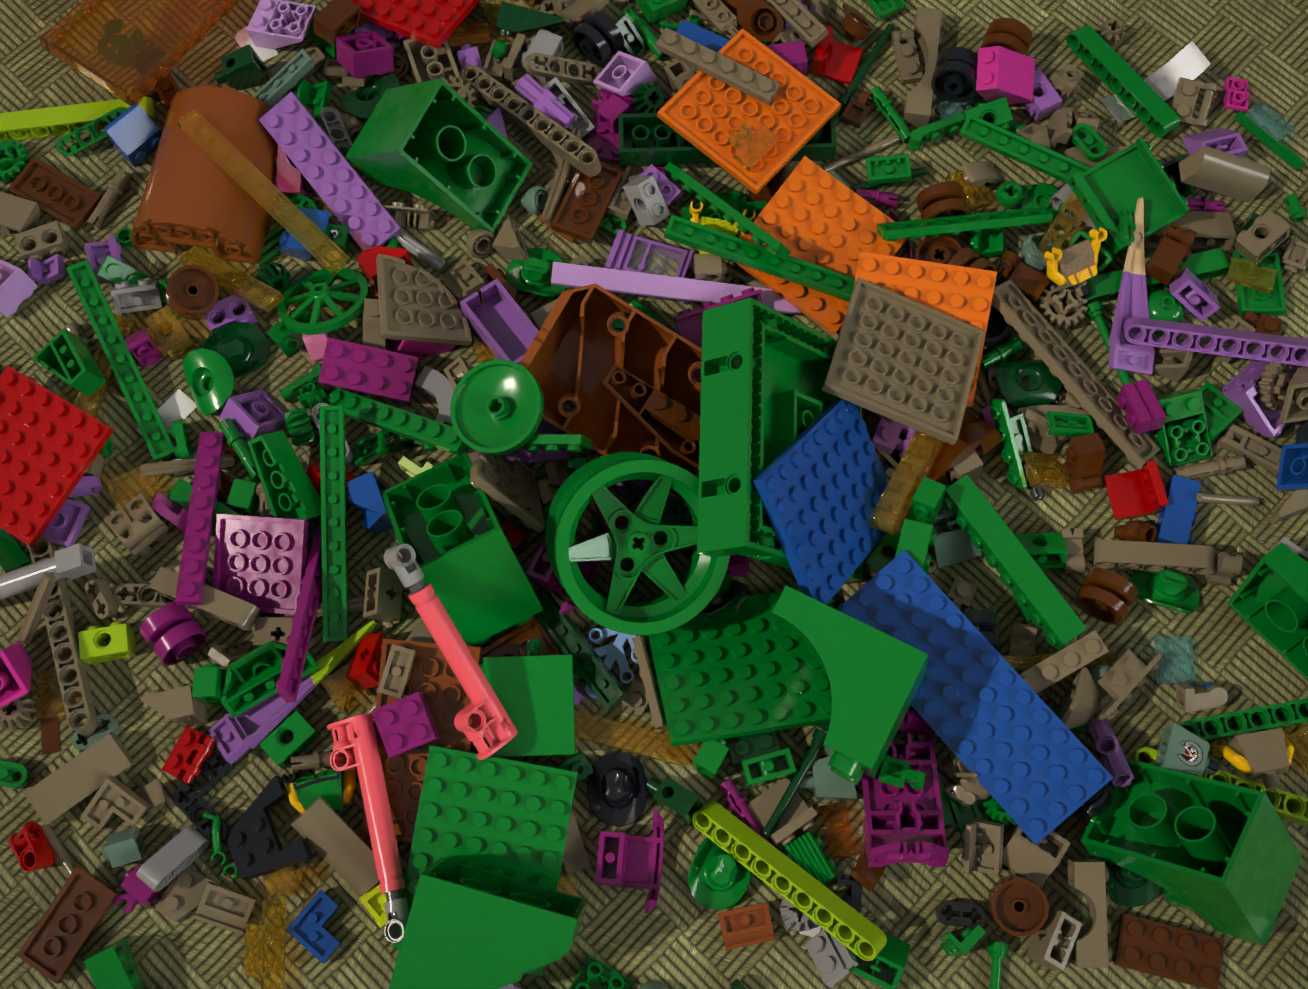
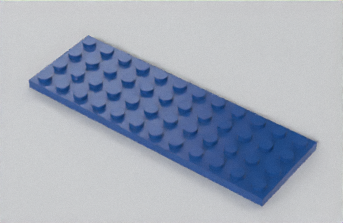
M905 550L836 609L928 654L927 672L911 705L971 773L976 772L978 774L976 779L1035 845L1113 779L1111 774Z

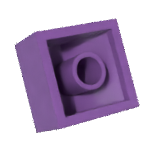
M263 389L229 397L220 419L227 425L224 419L231 418L238 431L244 434L245 442L248 445L247 441L264 434L277 432L285 426L286 420L284 416L286 412Z

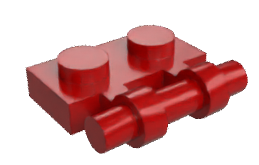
M186 726L161 770L191 784L194 777H198L200 774V767L206 756L209 757L213 750L211 748L216 740Z

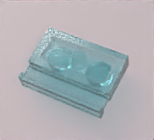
M1264 102L1250 108L1246 113L1248 118L1277 142L1289 136L1295 129Z
M1155 636V654L1160 653L1162 655V658L1157 662L1160 665L1156 669L1157 685H1175L1176 682L1184 681L1191 686L1196 684L1192 637Z

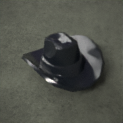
M616 752L604 755L593 763L591 767L593 773L588 775L587 795L590 808L594 816L606 825L624 827L633 824L644 813L647 802L644 767L638 758L628 753Z

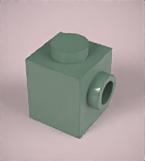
M138 826L109 834L105 845L102 847L104 858L110 861L112 868L126 867L135 861L141 860L146 849Z

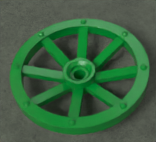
M348 268L318 270L301 277L283 292L277 306L278 315L286 328L299 334L313 335L330 332L352 322L364 311V299H370V288L365 277L355 270ZM337 278L348 280L332 285ZM359 285L361 289L360 295L339 292ZM304 288L310 290V292L297 295ZM334 300L352 301L355 304L343 313L334 303ZM305 301L288 316L289 305ZM313 305L310 323L295 321ZM329 307L336 315V318L318 323L321 308Z

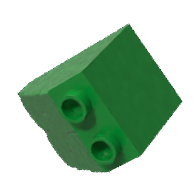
M441 857L420 874L389 989H499L518 982L522 979L523 973L557 961L569 952L580 930L588 899Z

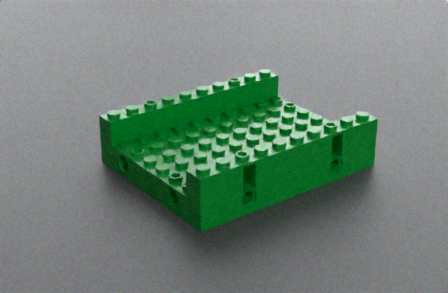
M752 298L703 311L697 553L709 557L739 554L791 569L753 480L838 398L821 390L837 341ZM858 406V410L862 418V407ZM863 562L845 583L863 581Z

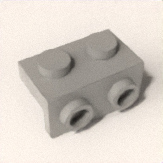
M151 278L139 279L138 283L134 284L122 281L115 283V286L111 287L110 292L113 295L117 314L163 307L157 280L152 281Z

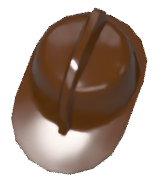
M744 0L738 7L737 19L739 24L757 39L763 42H771L783 31L784 21L781 14L764 0Z
M843 3L842 7L846 15L842 23V29L845 31L847 39L856 43L858 40H864L871 31H876L859 11Z

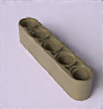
M1107 539L1094 542L1093 565L1097 568L1161 572L1164 569H1169L1181 574L1210 575L1215 572L1214 548L1211 546Z
M160 567L149 589L175 601L179 573ZM205 584L202 604L186 605L246 631H250L261 610L247 601Z

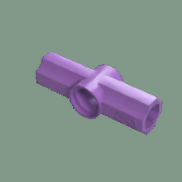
M527 73L517 82L515 86L517 91L530 100L535 108L565 129L572 124L576 116L563 106L559 99L547 88H543Z
M1092 718L1087 726L1106 770L1113 777L1111 780L1113 786L1125 787L1130 785L1134 775L1109 720L1105 718L1097 722Z

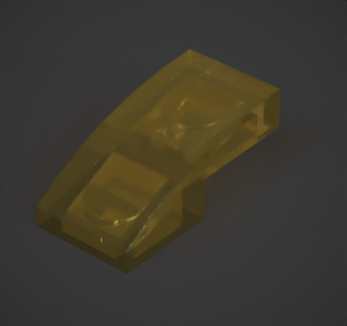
M1231 259L1227 276L1228 280L1248 288L1272 293L1277 269L1254 266L1255 261Z

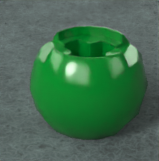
M1006 181L997 188V202L1004 208H1015L1023 200V189L1017 182Z

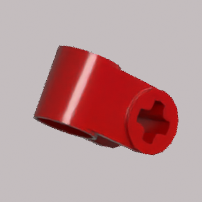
M28 821L23 825L20 832L10 836L9 845L24 871L49 868L54 863V850L48 843L44 831L38 823Z

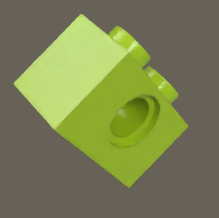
M113 622L108 627L90 626L86 631L78 632L80 660L88 665L136 656L134 629L125 622ZM111 637L110 643L107 646H103L104 641Z

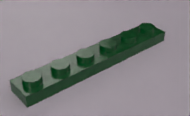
M542 589L537 594L543 611L535 614L536 618L565 655H573L574 668L606 710L612 711L628 693L566 614L562 615L559 613L561 607L549 591Z

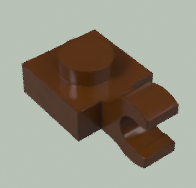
M863 90L857 102L851 99L841 115V120L860 129L869 113L870 108L867 107L871 93Z
M1246 311L1245 316H1241L1244 321L1257 329L1255 331L1257 333L1279 335L1283 321L1263 313L1257 317L1254 312Z

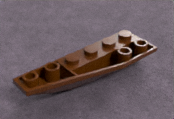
M614 363L602 384L671 453L698 469L700 415Z

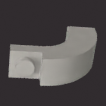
M424 366L415 383L416 389L419 394L429 397L438 403L439 412L435 421L453 427L450 417V404L454 389L450 381L443 374L433 368Z

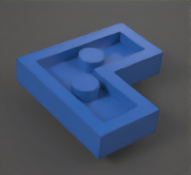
M319 890L286 931L321 963L325 964L342 944L324 927L341 906L323 890Z

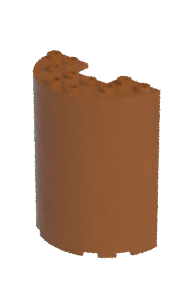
M209 84L184 89L173 97L131 232L130 240L134 248L176 253L177 244L211 248L217 259L251 264L259 262L262 258V248L265 247L264 239L268 235L279 196L274 186V179L277 175L275 157L278 155V145L259 121L273 107L252 96L238 92L234 88H220Z

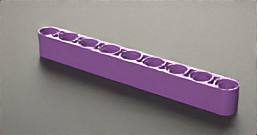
M1131 317L1123 325L1126 340L1132 344L1308 367V339L1140 317ZM1131 328H1140V331L1132 334L1129 332ZM1157 330L1164 331L1161 336L1155 337L1152 335ZM1181 333L1187 334L1184 339H1176V336ZM1202 337H1211L1205 343L1199 342ZM1226 340H1234L1229 346L1223 345ZM1250 343H1258L1255 348H1247ZM1275 346H1282L1279 351H1271ZM1306 349L1304 353L1295 355L1297 350Z

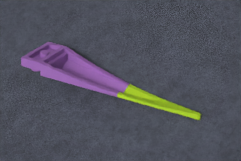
M375 621L369 622L338 647L317 660L316 663L319 669L301 678L296 702L286 703L277 692L234 718L230 713L221 718L208 731L211 737L216 740L215 743L224 759L233 764L249 748L254 749L354 649L377 623Z

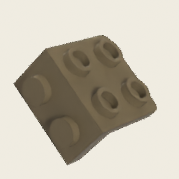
M551 0L556 15L577 22L584 21L593 11H600L609 3V0Z
M517 33L515 40H512L510 43L509 54L507 57H504L502 62L505 82L511 83L525 75L520 61L523 52L528 50L526 35ZM532 77L542 87L545 86L551 79L548 78L545 82L535 77Z
M783 778L748 804L762 829L766 826L790 784L787 778ZM798 792L794 795L776 829L769 837L774 846H777L779 843L785 846L795 838L793 833L800 828L804 832L815 824L813 819L818 815L812 806L809 808Z

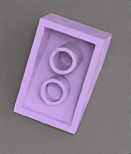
M0 259V314L8 318L17 311L18 306L25 299H28L33 294V291L38 286L21 268Z

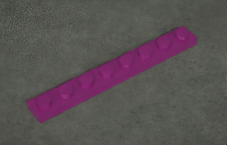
M200 432L175 603L177 605L202 604L225 444L223 432Z
M316 527L314 537L311 539V550L306 559L307 567L305 575L301 580L302 587L300 595L297 597L296 612L292 617L291 633L287 638V649L285 657L282 658L281 662L282 670L280 678L276 682L277 692L286 703L296 702L322 591L321 527Z

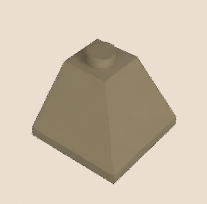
M1081 667L1063 696L1058 718L1068 729L1088 724L1092 716L1096 717L1099 714L1102 706L1099 703L1100 690L1086 667Z

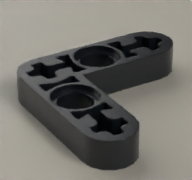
M220 751L215 752L200 767V774L198 777H194L191 784L200 790L199 793L193 791L189 794L194 788L190 787L191 784L183 782L173 795L175 805L210 842H212V828L207 825L213 824V820L206 818L204 821L199 822L196 819V812L200 808H206L208 813L215 816L218 814L204 797L233 770L236 761L233 764L226 761V767L219 766V759L223 757ZM212 766L213 768H215V771L219 772V774L216 775L215 772L209 769V767ZM203 773H209L211 776V780L206 786H200L198 781ZM184 792L189 794L190 801L188 803L182 801V794ZM220 816V828L223 827L220 831L222 833L220 841L224 843L230 827Z

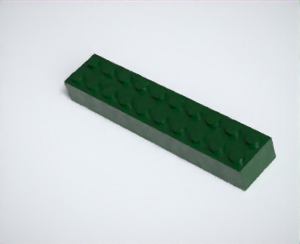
M657 113L618 114L620 166L668 164L669 161L673 164L715 163L659 119ZM834 115L790 161H801L804 156L811 161L834 160L837 148Z

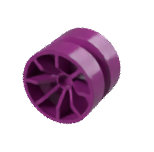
M175 602L153 612L139 629L142 637L149 646L154 647V653L165 666L174 665L187 659L204 644L207 638L206 633L198 622L192 621L193 616L186 606L177 605Z

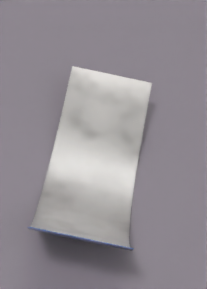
M1191 41L1174 58L1145 78L1144 81L1166 101L1174 95L1180 77L1194 80L1211 63L1194 42ZM1116 95L1100 98L1117 122L1136 117Z

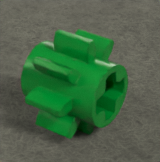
M314 383L303 385L299 391L301 395L297 396L301 406L305 409L309 408L311 411L315 405L324 403V399L327 398L320 384L315 386Z

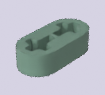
M109 714L98 715L97 730L87 739L88 744H82V735L75 732L72 737L73 746L78 750L84 751L108 733H116L119 726L117 719ZM105 720L110 722L108 730L102 728L104 726L102 722Z

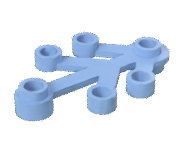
M599 628L591 629L589 631V639L594 644L601 643L604 638L617 635L613 643L596 648L594 651L600 658L606 656L604 664L609 670H611L617 659L621 672L620 680L623 684L630 685L635 676L629 668L623 646L628 639L632 649L631 659L634 663L638 664V660L634 658V644L632 640L636 635L620 633L608 628L601 630ZM594 633H600V637L598 639L592 638V635ZM625 674H631L632 677L630 680H623V676ZM586 684L587 695L591 699L598 700L597 696Z

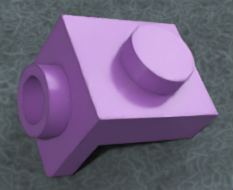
M471 44L460 46V50L456 54L461 70L467 65H475L483 70L477 46L472 47Z
M55 254L42 262L34 258L28 259L30 279L48 285L64 277V257Z

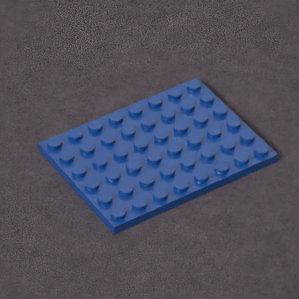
M839 397L753 480L801 592L824 604H827L901 516L900 507L895 501L892 487L886 479L883 465L877 457L875 446L870 440L866 424L859 413L858 405Z

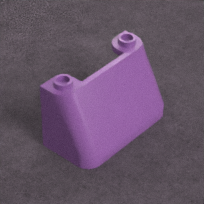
M1275 346L1271 351H1279L1282 346ZM1306 349L1297 350L1295 355L1304 353ZM1253 360L1220 391L1243 409L1241 416L1264 437L1272 438L1279 435L1284 427V424L1279 422L1282 407L1281 409L1271 410L1261 406L1262 402L1258 400L1261 396L1258 393V383L1262 379L1261 373L1265 371V366L1269 365L1270 362ZM1290 365L1289 369L1293 370L1290 377L1294 376L1299 367L1305 366Z

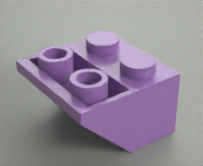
M1222 127L1182 138L1189 155L1203 146L1242 158L1248 151L1239 132Z

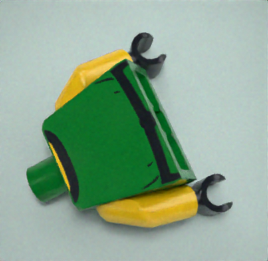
M331 769L301 778L294 771L292 772L293 777L288 780V776L285 773L281 776L282 780L288 784L286 788L290 804L300 813L319 796L337 813L343 812L346 805L351 802L356 787V770L336 771Z

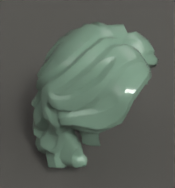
M1052 230L1044 234L1041 232L1028 236L1021 246L1023 261L1035 270H1047L1043 260L1044 253L1047 251L1052 253V247L1063 250L1060 246L1061 240L1055 237Z

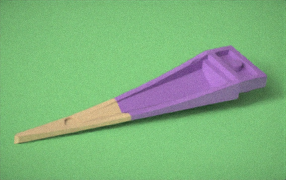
M1141 197L1137 200L1133 220L1136 225L1134 232L1135 241L1131 243V246H1128L1108 347H1110L1108 369L1152 375L1155 355L1154 347L1129 343L1123 330L1125 321L1131 317L1150 319L1144 255V199ZM1131 328L1129 332L1132 334L1140 331V328Z

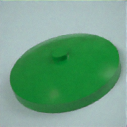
M503 359L486 361L469 370L457 384L450 404L451 422L458 437L472 449L488 455L506 454L523 446L538 429L544 411L542 389L534 375L522 365Z

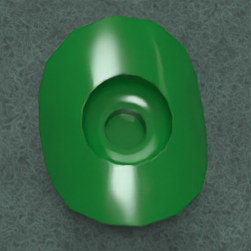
M529 248L527 249L529 258L526 261L512 259L506 269V282L509 285L513 284L519 291L546 297H556L567 289L566 286L551 284L553 262L566 263L558 254L551 250Z
M200 348L187 354L183 360V373L200 414L211 415L223 407L232 394L234 388L232 369L225 358L216 351Z
M1164 569L1161 572L1133 571L1129 579L1137 588V598L1187 614L1196 612L1198 608L1199 591L1191 574H1181L1169 569Z
M707 837L699 846L688 872L687 886L692 898L705 908L720 911L733 907L741 900L749 886L753 873Z

